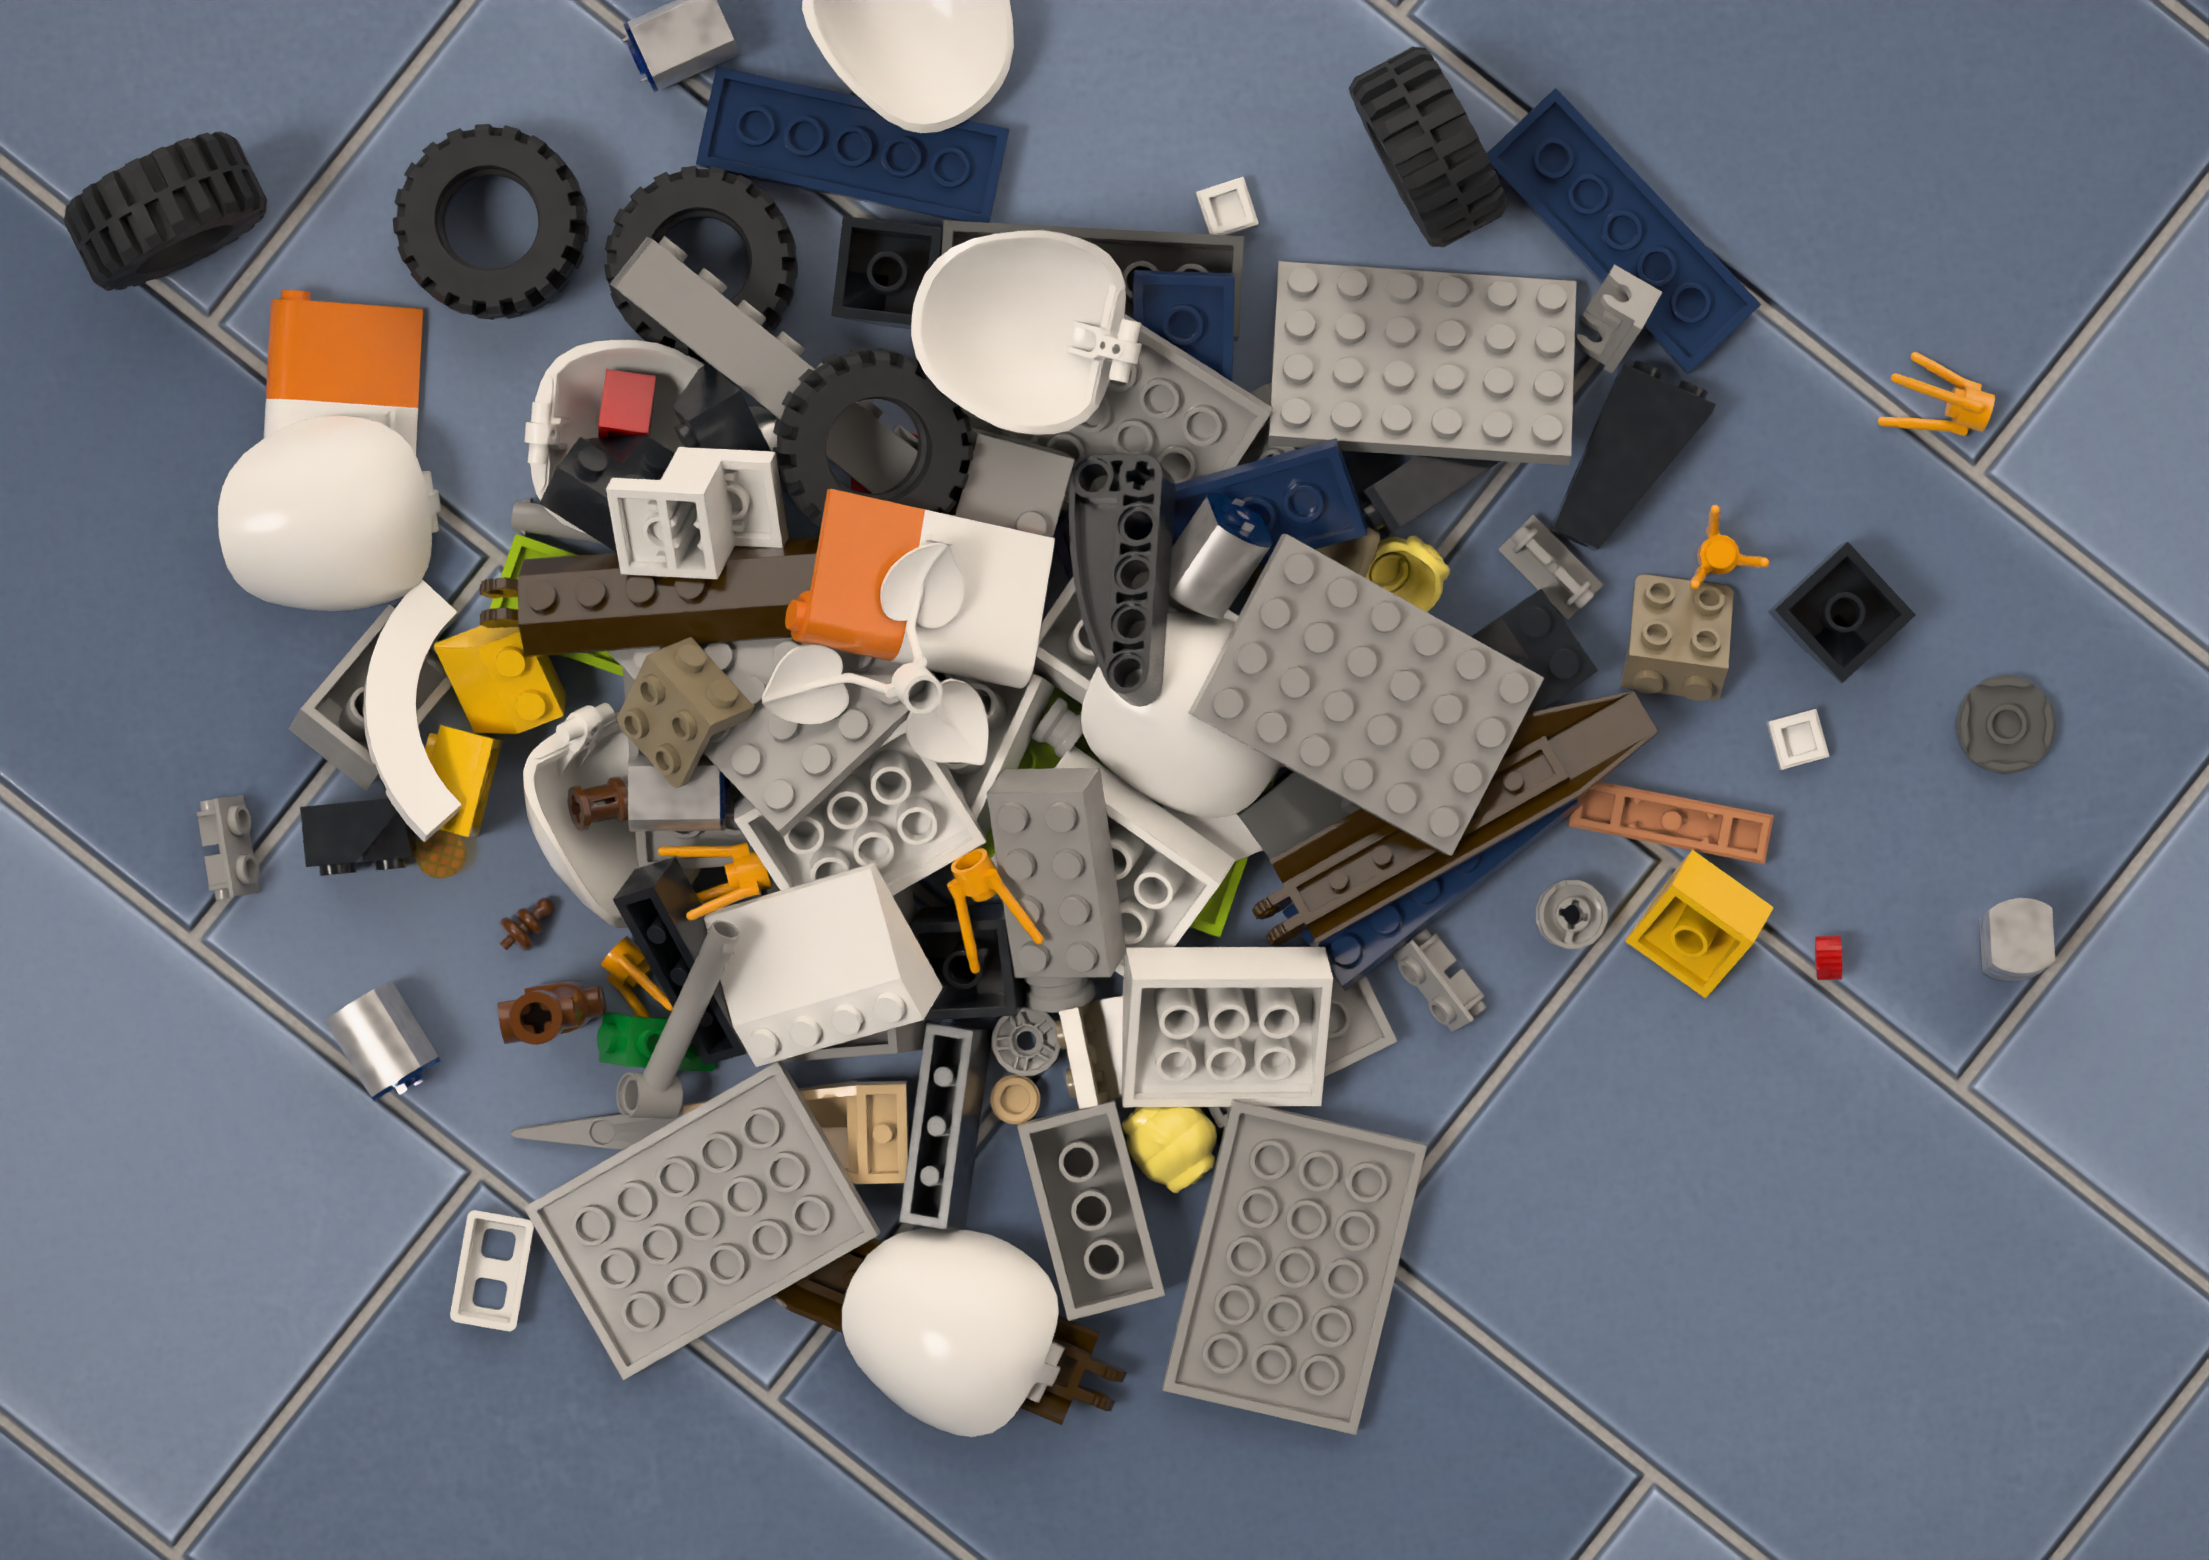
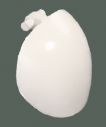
M803 0L802 11L807 27L835 74L852 92L883 118L908 131L917 133L940 132L966 121L991 101L1002 86L1010 68L1014 49L1010 0Z
M1045 230L1015 231L968 240L949 249L937 258L925 273L913 304L911 337L916 357L924 373L939 391L956 404L998 428L1017 433L1042 435L1070 431L1087 421L1099 407L1110 379L1128 383L1132 363L1138 364L1142 344L1137 343L1141 323L1124 319L1126 302L1125 282L1121 269L1107 252L1095 244L1063 233Z
M639 340L595 341L576 346L557 357L547 369L540 382L535 402H532L531 422H526L524 442L529 443L528 463L531 466L532 481L540 501L557 466L579 437L598 438V423L606 369L656 376L650 438L676 453L678 447L684 446L674 429L675 426L680 424V421L672 407L698 369L704 366V364L676 349L659 343ZM545 508V510H547L562 524L571 527L577 531L583 532L576 526L572 525L571 523L564 520L557 514Z
M322 416L303 419L286 426L261 440L245 452L230 470L224 482L218 505V529L227 568L235 581L248 593L266 602L305 610H354L389 603L403 597L421 582L429 567L432 533L439 531L437 513L441 511L439 490L433 489L431 471H421L418 459L412 450L413 448L398 432L377 421L349 416Z
M1201 613L1167 614L1163 685L1156 700L1142 707L1129 705L1109 687L1098 666L1090 681L1082 704V731L1090 749L1100 761L1115 775L1151 800L1192 816L1209 819L1232 816L1253 803L1269 782L1273 781L1278 769L1285 766L1188 714L1235 622L1223 617L1214 618ZM1146 620L1133 625L1129 629L1128 638L1139 636L1145 629ZM1142 669L1129 673L1125 680V688L1133 687L1140 681L1143 673Z
M602 703L596 707L587 705L572 712L565 722L557 726L556 733L541 742L528 756L523 770L527 817L537 842L551 867L580 901L606 923L616 928H628L613 898L634 869L638 868L635 832H630L628 820L620 822L616 818L591 823L588 830L579 831L572 822L568 809V789L573 786H581L582 789L607 784L609 778L617 776L624 781L628 791L629 745L628 737L618 725L617 717L619 712L614 713L613 708L608 703ZM596 802L593 803V806L604 805L605 802ZM701 868L683 869L691 885Z
M919 1228L899 1233L883 1241L867 1255L857 1269L849 1284L842 1307V1331L846 1345L855 1362L868 1378L889 1399L908 1414L937 1429L960 1436L976 1437L991 1434L1007 1424L1026 1398L1039 1403L1046 1387H1052L1061 1369L1057 1364L1065 1349L1063 1346L1052 1341L1057 1326L1059 1309L1058 1297L1049 1276L1038 1263L1010 1243L990 1234L970 1230Z

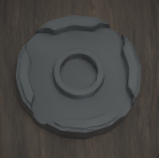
M2003 675L1987 678L1969 689L1958 705L1955 729L1958 744L1970 761L1985 771L2011 774L2026 771L2040 761L2053 744L2056 720L2053 705L2035 684L2025 678Z

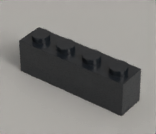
M676 857L634 869L613 898L616 907L672 1007H674L708 933L704 921L705 915L692 921L686 918L687 912L702 906ZM721 980L718 982L692 1039V1043L704 1065L747 1053L733 1028Z
M948 1022L926 1023L899 1222L945 1230L966 1227L993 1029Z

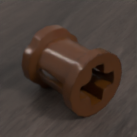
M620 777L609 778L607 784L582 789L581 786H573L568 789L567 803L572 822L579 831L588 830L591 823L616 818L620 822L628 820V791ZM600 801L605 802L604 805L593 806V803Z

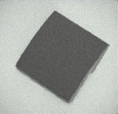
M1289 770L1275 780V785L1259 796L1247 808L1236 813L1269 859L1274 858L1350 815V813L1340 809L1342 803L1340 796L1292 770Z

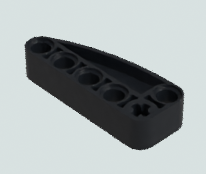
M1089 455L1078 460L1072 468L1069 487L1070 553L1082 621L1093 654L1109 687L1129 705L1136 707L1147 706L1156 700L1163 685L1176 496L1175 481L1170 473L1151 455ZM1107 475L1108 478L1104 487L1099 491L1090 492L1091 484L1100 476ZM1153 523L1152 531L1147 537L1135 540L1136 532L1142 525ZM1148 571L1149 578L1145 585L1138 589H1132L1131 586L1134 578L1141 572ZM1146 620L1144 631L1135 638H1128L1131 626L1137 621ZM1142 669L1143 673L1140 681L1133 687L1125 688V680L1129 673Z

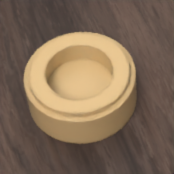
M1009 1074L1002 1077L994 1085L990 1096V1103L993 1112L1000 1120L1009 1124H1020L1027 1122L1036 1114L1040 1104V1093L1036 1084L1027 1076Z

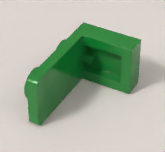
M607 1012L606 1015H603L602 1025L597 1033V1047L600 1051L599 1062L626 1067L646 1068L668 1019ZM691 1041L678 1070L713 1071L715 1063L704 1065Z

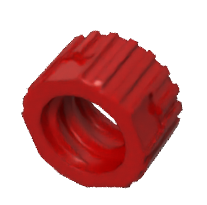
M1840 935L1815 937L1817 980H1842Z

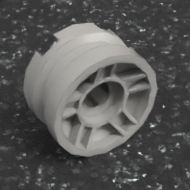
M1561 880L1549 885L1540 894L1535 906V923L1540 934L1550 944L1563 949H1581L1593 944L1603 934L1608 922V908L1603 896L1593 885L1581 880ZM1570 905L1576 906L1580 912V917L1574 924H1568L1564 916H1561V910L1566 909Z
M1091 977L1023 978L1029 984L1025 988L1027 1005L1036 1011L1059 1012L1079 1006L1082 1007L1091 1002L1095 997L1094 983Z
M1023 1006L1017 1016H1002L997 1021L992 1034V1050L997 1061L1007 1071L1020 1076L1037 1075L1047 1070L1057 1059L1061 1048L1056 1035L1055 1019L1047 1012L1036 1011L1029 1006ZM1023 1031L1032 1032L1036 1037L1035 1047L1025 1051L1020 1049L1017 1043L1018 1035Z

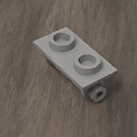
M1534 515L1498 549L1537 590L1542 589L1553 606L1567 620L1581 609L1603 586Z
M244 795L201 801V812H196L202 846L219 844L220 854L204 857L209 891L215 892L216 900L260 893L258 885L259 865L253 855L250 836L251 816L245 806Z
M1425 928L1412 938L1409 943L1392 954L1397 960L1399 971L1405 980L1417 986L1429 1002L1428 1006L1432 1015L1438 1022L1447 1025L1451 1032L1470 1023L1476 1015L1486 1008V1005L1481 1000L1484 997L1483 993L1477 988L1464 969L1459 970L1450 979L1444 971L1457 960L1436 933L1431 935Z

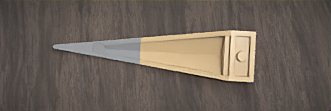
M857 1080L798 1088L852 1183H905L908 1162L907 1081L857 1082ZM705 1102L681 1105L679 1113L673 1119L627 1118L619 1113L519 1127L511 1131L510 1134L515 1138L624 1150Z

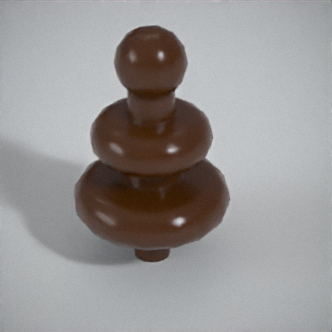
M541 898L536 903V908L531 912L526 908L519 909L517 911L518 923L508 917L501 919L500 927L507 935L499 943L502 948L508 950L515 943L523 951L531 950L533 942L527 934L531 932L537 935L543 931L540 920L544 916L552 914L554 911L553 901L549 898Z

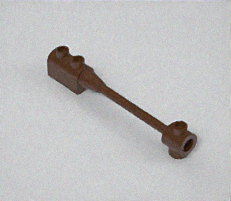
M566 980L528 987L524 989L525 994L518 999L498 1003L499 1023L504 1044L522 1041L532 1045L544 1044L555 1039L560 1034L569 1033L587 1025L594 1017L607 1014L602 985L589 987L578 980Z

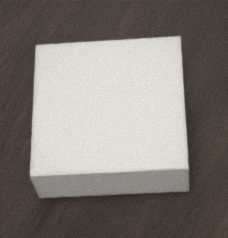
M1244 177L1196 192L1209 234L1231 235L1259 225Z
M1817 709L1767 722L1779 770L1830 757Z

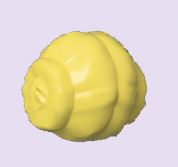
M1410 535L1407 540L1397 536L1388 537L1379 541L1376 557L1370 565L1366 579L1428 612L1439 601L1443 591V581L1449 576L1450 568L1444 563L1437 550L1433 546L1426 544L1418 536Z
M1136 1107L1129 1117L1122 1122L1123 1132L1127 1135V1148L1133 1161L1147 1178L1153 1182L1166 1185L1173 1193H1178L1191 1184H1195L1215 1165V1157L1212 1155V1151L1216 1146L1217 1133L1215 1125L1204 1114L1201 1107Z

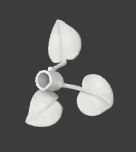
M939 542L913 549L902 556L889 569L882 582L880 590L882 610L890 619L897 621L907 620L906 633L914 657L913 663L904 664L896 670L891 684L881 683L854 673L842 674V659L835 650L823 645L802 644L789 651L780 660L763 692L762 704L772 714L786 721L800 724H821L838 717L845 711L849 704V694L844 683H854L884 693L888 698L897 697L910 710L906 721V737L909 745L921 757L939 763L983 765L987 756L989 731L986 711L980 696L969 684L961 680L947 679L940 683L926 669L927 659L923 656L916 632L917 623L928 629L946 625L956 617L963 604L965 595L964 580L954 560L950 546Z

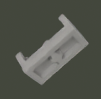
M1614 264L1580 318L1587 327L1600 333L1602 341L1592 342L1587 336L1578 334L1575 338L1576 346L1585 354L1605 365L1604 370L1612 374L1641 332L1662 292Z

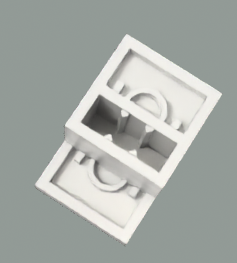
M678 447L661 480L612 478L606 488L621 574L718 579L734 546L783 548L789 537L776 452Z

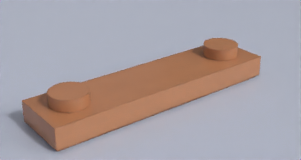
M1598 782L1577 798L1580 807L1569 815V827L1758 864H1765L1774 815L1605 782Z

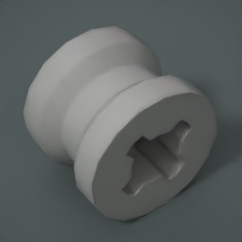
M1058 697L1031 738L1038 743L1046 742L1054 747L1055 755L1062 759L1083 733L1081 714L1076 715L1070 711L1067 702Z

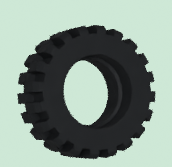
M1411 47L1354 78L1349 86V93L1355 108L1402 201L1430 246L1445 247L1502 217L1508 202L1505 199L1506 196L1497 174L1447 78H1445L1432 54L1425 47Z
M478 124L472 130L462 131L459 128L446 133L447 139L438 144H435L433 141L422 150L425 155L416 165L411 162L404 174L407 179L403 189L397 190L394 202L398 206L397 217L393 218V229L398 237L399 247L397 249L402 261L409 268L410 275L433 298L463 315L469 314L476 316L478 319L493 320L494 317L510 319L522 316V312L532 308L538 310L549 303L547 299L557 291L561 293L570 283L568 278L575 268L579 269L584 257L582 250L584 242H588L589 226L586 221L588 209L585 197L580 190L579 182L562 158L545 142L534 135L529 136L521 132L518 128L504 125V128H496L490 124ZM484 176H501L520 184L532 197L538 214L537 235L531 248L515 263L498 269H483L466 263L450 246L445 231L446 210L454 194L469 181Z
M214 132L211 135L204 133L197 135L195 138H186L175 142L173 145L156 149L150 154L139 159L136 158L126 163L124 167L106 174L98 182L90 184L83 189L82 194L75 196L70 201V205L66 206L64 222L93 282L107 291L113 289L123 290L129 286H139L147 281L167 276L169 273L190 266L193 262L203 257L206 258L223 246L239 239V236L249 232L255 227L256 223L261 222L267 209V198L239 141L223 132Z
M697 166L681 167L680 172L673 174L664 172L654 177L655 181L644 189L640 186L630 195L632 200L624 210L619 209L613 220L615 226L612 234L607 236L605 246L607 264L604 265L606 280L611 290L610 295L616 308L642 339L676 349L698 361H705L610 285L646 237L655 240L659 244L667 232L674 226L685 220L699 217L712 218L724 222L742 238L748 253V274L740 292L731 302L738 306L742 300H745L767 318L761 326L768 332L770 330L774 331L782 320L781 316L787 306L790 307L793 299L795 279L798 278V262L796 259V245L786 219L765 191L763 192L756 187L751 180L742 175L730 174L726 169L712 166L710 169H698Z
M866 348L849 349L848 354L841 356L833 354L822 359L823 365L814 371L808 369L798 378L801 382L793 393L788 391L781 403L785 406L781 419L776 418L773 433L777 435V447L772 449L773 452H776L777 464L781 474L779 476L781 485L794 501L793 504L804 516L821 528L827 489H835L938 513L943 511L948 514L957 503L952 498L959 487L965 489L969 474L964 471L967 460H973V445L968 442L967 432L972 429L968 415L962 413L958 404L938 390L924 373L917 360L895 351L881 348L879 350H868ZM867 399H882L898 405L910 416L918 433L917 456L907 476L893 488L875 494L860 493L844 486L832 472L826 455L828 435L837 417L852 404Z

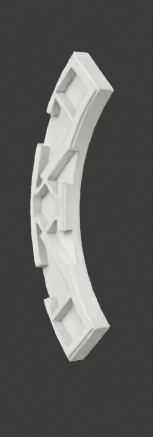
M422 579L418 585L414 586L404 596L390 615L379 635L365 682L363 715L372 763L376 765L380 778L387 789L386 794L406 824L425 842L459 812L462 804L446 788L436 774L422 744L417 724L416 691L421 667L431 647L440 635L455 621L458 613Z

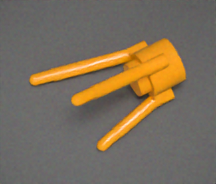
M1918 352L1911 354V360L1956 386L1951 392L1898 373L1891 375V381L1947 402L1945 416L1951 417L1952 421L1882 416L1878 419L1880 426L1945 431L1966 437L1969 429L1979 432L1985 430L1992 414L1995 395L1981 391L1982 384L1967 380Z
M1713 505L1710 509L1708 527L1706 528L1708 539L1703 541L1698 548L1697 558L1700 566L1695 570V574L1690 582L1692 589H1698L1708 574L1716 576L1726 574L1733 570L1735 566L1760 568L1769 565L1767 558L1740 554L1739 548L1733 539L1720 535L1721 514L1718 505Z
M747 842L733 846H661L658 848L660 856L733 857L734 862L724 864L728 878L727 883L696 893L700 902L704 904L687 912L686 918L690 921L708 915L743 898L759 895L760 891L772 888L767 869L756 852L749 851Z
M976 848L952 863L951 871L955 879L950 881L947 887L955 901L965 951L972 973H979L980 965L966 896L972 897L976 902H981L993 897L997 893L1033 941L1038 945L1044 942V938L1035 927V924L1003 883L985 849Z
M628 936L624 937L601 963V966L610 973L607 980L619 990L637 1016L651 1017L629 985L632 988L641 985L656 1001L668 1011H672L673 1007L667 996L647 977L651 968L638 944Z

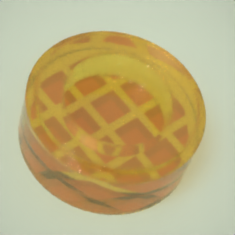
M439 829L425 842L421 839L419 840L415 856L419 868L426 875L443 879L454 876L463 868L467 858V850L464 841L458 834Z

